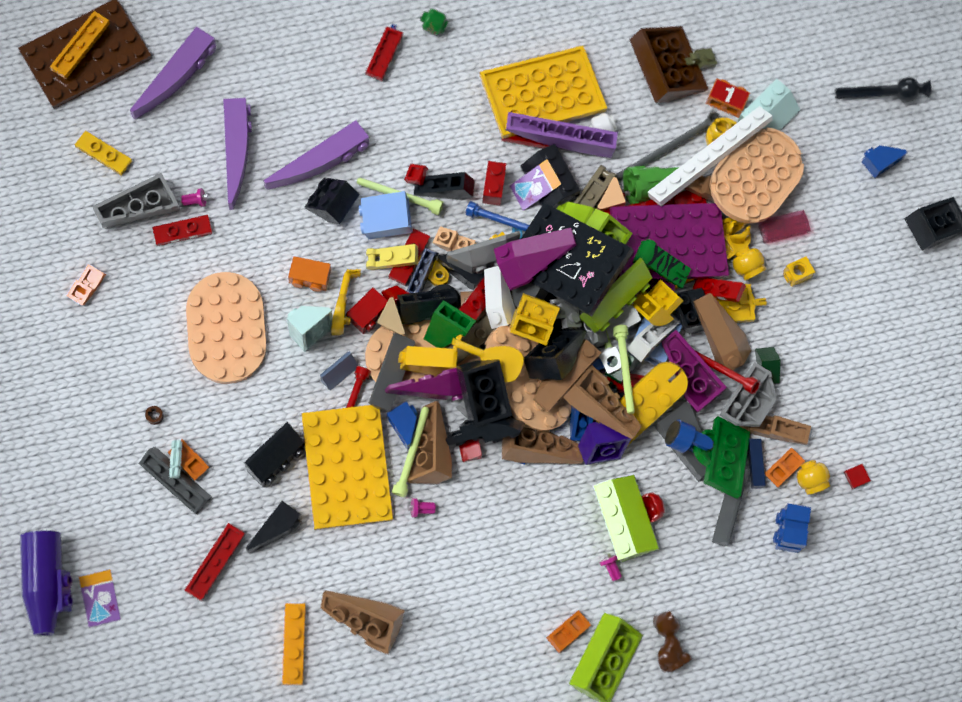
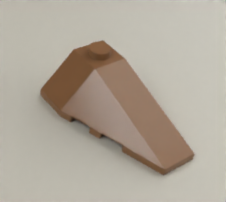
M711 293L693 301L715 361L731 370L744 365L751 352L746 334Z
M583 339L572 370L564 379L559 381L554 379L541 380L533 400L548 413L583 373L596 362L601 352L588 340Z
M591 365L563 398L579 412L633 439L642 426L633 414L627 413L626 407L618 400L620 398L618 393H613L608 386L610 382Z
M434 401L425 405L429 408V413L407 480L408 483L438 484L452 478V458L449 446L445 440L447 435L440 403Z
M524 427L520 435L514 438L504 437L502 440V459L519 463H583L578 443L562 435L557 436L549 431L537 432V430Z
M327 590L323 592L321 609L337 622H343L351 628L350 632L354 635H360L366 640L365 644L387 655L390 653L402 627L404 610L388 603Z

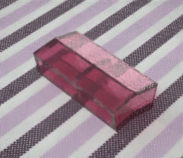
M804 210L768 218L765 221L759 222L758 225L764 243L806 234L811 231Z

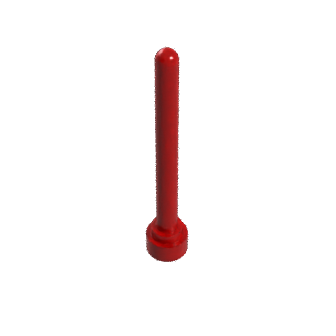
M694 350L709 367L743 385L745 391L754 394L759 389L760 381L754 377L746 378Z
M361 366L356 367L354 373L356 381L346 408L355 406L363 382H366V379L370 377L371 371Z

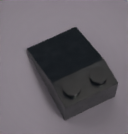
M954 196L918 208L904 218L922 251L962 234V211Z
M552 330L547 345L539 343L524 357L529 378L538 380L554 379L555 381L564 379L573 368L586 334L585 330Z

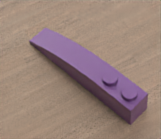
M196 26L130 109L132 118L137 119L168 99L187 82L197 69H201L208 55H212L216 49L215 38Z
M246 98L223 99L229 210L234 209L242 187L248 158V133H252L251 121H248V116L251 115V106L247 104Z
M508 112L506 131L543 144H555L557 148L606 158H611L616 150L618 132Z
M355 120L266 178L264 186L266 190L287 186L323 173L343 161L347 162L353 157V154L358 151L362 152L368 147L369 136Z

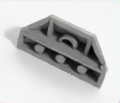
M520 231L449 251L446 256L447 262L471 274L475 272L477 274L484 273V269L498 266L494 249L511 241L519 240Z
M754 362L745 377L758 379L760 381L759 389L756 393L751 394L745 391L743 385L740 384L720 413L721 417L736 426L759 427L777 400L771 372Z

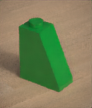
M443 300L433 313L424 340L437 348H443L451 344L456 336L463 335L462 337H464L476 323V320Z

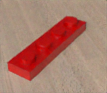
M228 523L184 591L202 602L246 534Z

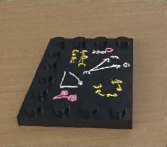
M544 203L521 239L572 228L577 245L560 259H555L548 264V268L542 272L541 270L533 276V280L530 283L592 317L634 250L624 243Z

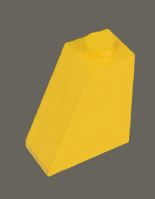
M407 346L400 352L398 362L401 363V370L437 376L444 370L456 368L458 349L454 352L453 349Z

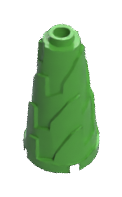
M626 167L627 170H624L623 187L624 191H629L630 195H626L628 202L635 204L651 199L648 196V191L679 167Z

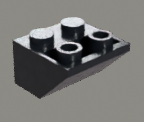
M323 178L315 192L309 197L305 208L329 223L341 224L360 194L345 180Z
M698 288L676 293L683 300L676 309L683 329L689 334L704 331L693 302L705 296L703 289Z

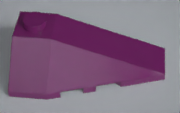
M572 228L511 241L495 248L494 253L497 265L509 289L512 291L531 282L533 276L541 270L542 272L548 268V264L555 259H560L577 244Z
M677 330L673 331L661 342L669 362L678 364L680 369L682 368L685 372L688 386L683 395L697 413L726 390L725 384Z
M456 368L444 370L436 377L431 374L419 378L418 382H415V379L391 384L385 389L386 393L440 400L452 399L453 402L463 399Z

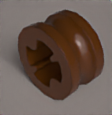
M150 406L145 412L148 423L158 425L162 422L164 416L161 408L158 406ZM153 411H156L159 417L156 416L155 420H152V417L149 416L150 413L153 414Z

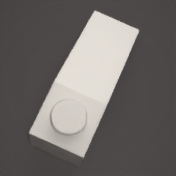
M498 266L484 269L486 312L491 329L498 328L501 325H509L515 312L510 289Z
M670 314L674 319L666 325L655 326L650 323L635 337L627 350L642 362L680 324V321L674 315Z

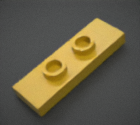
M86 130L75 143L77 149L121 176L132 163L131 158Z

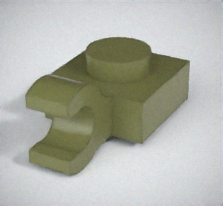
M712 48L697 49L695 52L690 53V58H685L687 66L698 64L699 69L713 68L718 64Z

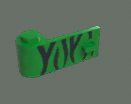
M650 239L641 241L633 259V264L641 257L648 270L652 269L682 289L691 268L657 246L655 241Z

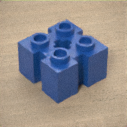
M788 503L785 508H781L780 513L778 512L775 521L779 527L778 532L775 531L773 536V543H776L775 549L799 553L806 547L811 507Z

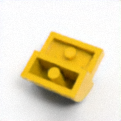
M660 279L648 293L646 291L640 292L636 296L637 299L633 302L634 304L631 305L651 324L663 326L674 319L670 314L677 309L683 300Z
M523 293L512 317L510 333L547 345L560 307Z

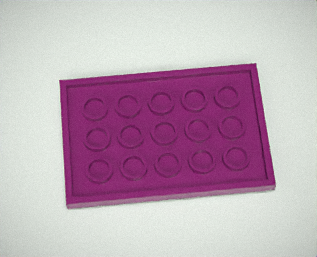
M716 203L610 208V215L633 233L626 245L631 247L634 252L618 275V279L633 265V259L641 241H646L647 239L655 241L657 246L690 267L691 270L687 279L723 278L729 276L722 215ZM652 269L649 270L652 276L650 281L667 280Z

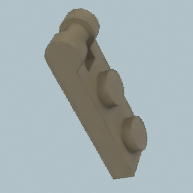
M600 165L574 203L595 208L613 177H617V174L610 173L606 170V167ZM601 176H603L604 178H606V180H605L604 182H602L601 180H599V178H600Z

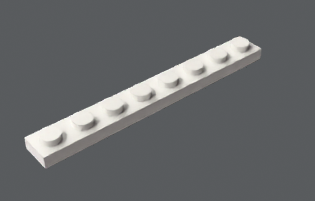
M759 106L649 190L648 196L658 205H664L773 121L772 115Z

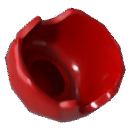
M653 492L644 494L642 499L650 522L660 520L665 512L664 501L658 494Z

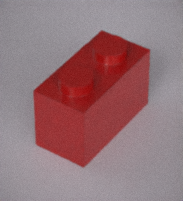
M488 161L482 199L483 204L501 206L507 163Z
M372 287L346 313V317L351 318L350 323L362 334L366 331L369 332L375 327L376 321L380 318L388 300Z

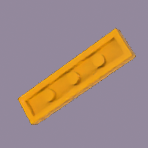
M94 11L51 64L50 69L64 79H67L109 26L110 21Z
M285 603L282 685H303L305 604Z

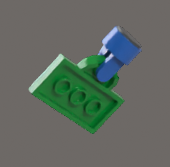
M719 416L714 419L712 430L705 429L701 433L696 431L694 426L680 419L674 421L668 428L665 436L666 446L680 453H684L687 450L694 452L697 460L706 467L704 484L736 499L741 496L750 431L736 426Z

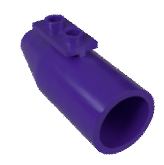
M49 530L26 532L20 535L22 598L33 635H54L59 612H72L73 597L71 595L72 576L69 571L62 570L61 533Z

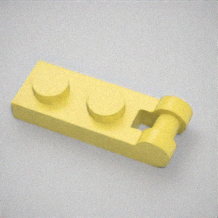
M411 244L380 249L369 248L366 250V256L368 257L366 269L376 270L418 264V246Z

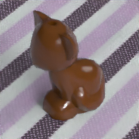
M663 612L658 616H654L653 624L658 634L665 637L664 645L658 651V663L663 672H672L693 658L689 653H683L681 644L675 636L681 626L672 612Z

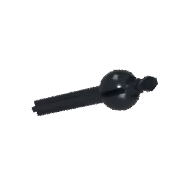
M906 77L899 80L897 85L835 88V99L897 96L903 102H911L916 100L919 94L930 97L932 91L931 80L919 84L916 79Z

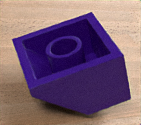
M592 422L588 424L578 444V448L585 465L619 460L631 439L602 423Z

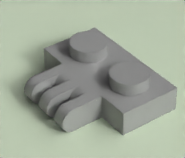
M559 298L550 300V303L560 307L555 320L561 319L562 329L581 327L579 309Z

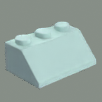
M776 78L740 114L737 123L760 106L770 113L773 121L762 129L769 127L780 131L800 111V108L791 90Z
M301 306L298 309H293L288 314L289 335L304 352L331 330L332 310L329 307Z

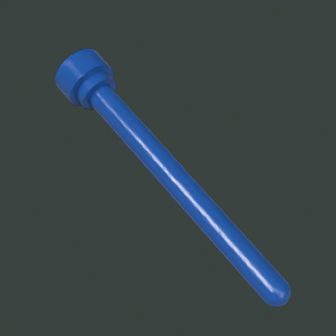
M472 201L469 202L466 208V216L472 218L481 216L522 231H526L529 227L528 224L481 209L478 203Z

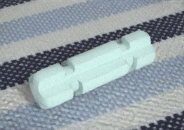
M173 440L171 444L169 477L177 479L180 477L182 441Z

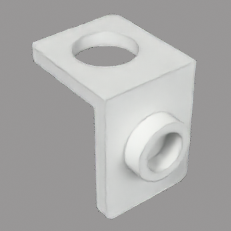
M616 346L609 347L600 354L599 357L608 374L621 369L620 353ZM614 356L617 357L618 364L615 367H609L607 361L614 358Z

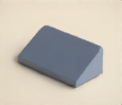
M350 351L320 374L321 382L328 390H332L356 370L358 364Z

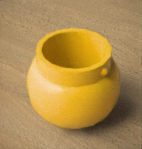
M747 246L735 253L736 257L733 259V267L736 273L742 276L744 280H748L766 270L764 256L757 248L750 249Z
M816 460L801 464L802 468L798 470L797 481L799 486L805 489L807 495L830 487V473L825 464L821 462L816 463Z

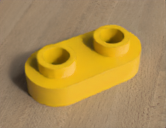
M436 260L428 280L434 286L447 284L449 273ZM440 273L443 277L437 278L436 275Z

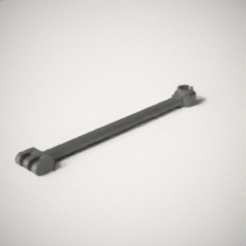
M709 113L704 122L628 167L645 166L709 128L712 124L711 120L717 119L720 113ZM627 168L617 173L616 178L618 181L623 179L624 170H627ZM601 176L599 179H600L601 181H603V180H605L606 178H604L603 176Z

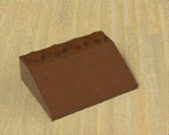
M682 26L641 28L629 39L655 103L671 102L708 90L698 64L687 66L685 58H690V53H693Z

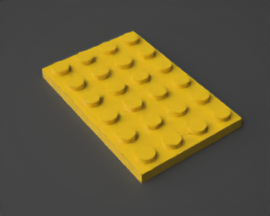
M583 45L479 73L502 139L517 135L506 131L508 112L568 122L607 111L606 103Z
M372 405L301 413L314 530L392 521L393 516L380 410Z

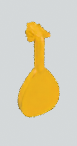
M347 269L343 275L331 326V335L333 336L343 335L344 325H350L351 318L345 317L346 296L350 279L360 277L361 269Z
M463 335L453 338L451 344L454 345V352L459 348L480 357L481 360H500L504 382H512L520 374L524 358L523 354L516 348L496 346L482 350L461 341Z

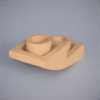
M441 226L433 240V244L448 252L477 244L475 240L460 236L457 231Z

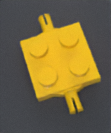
M745 284L746 288L739 302L717 300L736 323L754 322L755 306H766L767 304L766 298H754L751 284Z

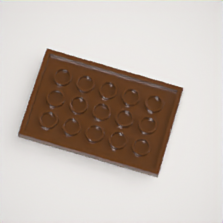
M111 0L18 48L53 109L152 59L150 52L118 0ZM95 11L107 18L110 24L68 78L64 79L53 72L50 66Z

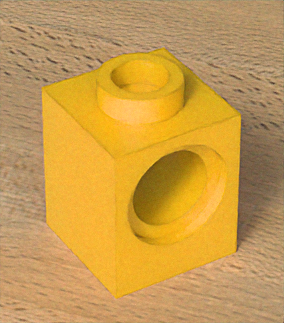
M807 256L786 265L783 270L784 279L787 283H790L791 287L811 279L815 274V270ZM794 270H799L802 275L795 274Z

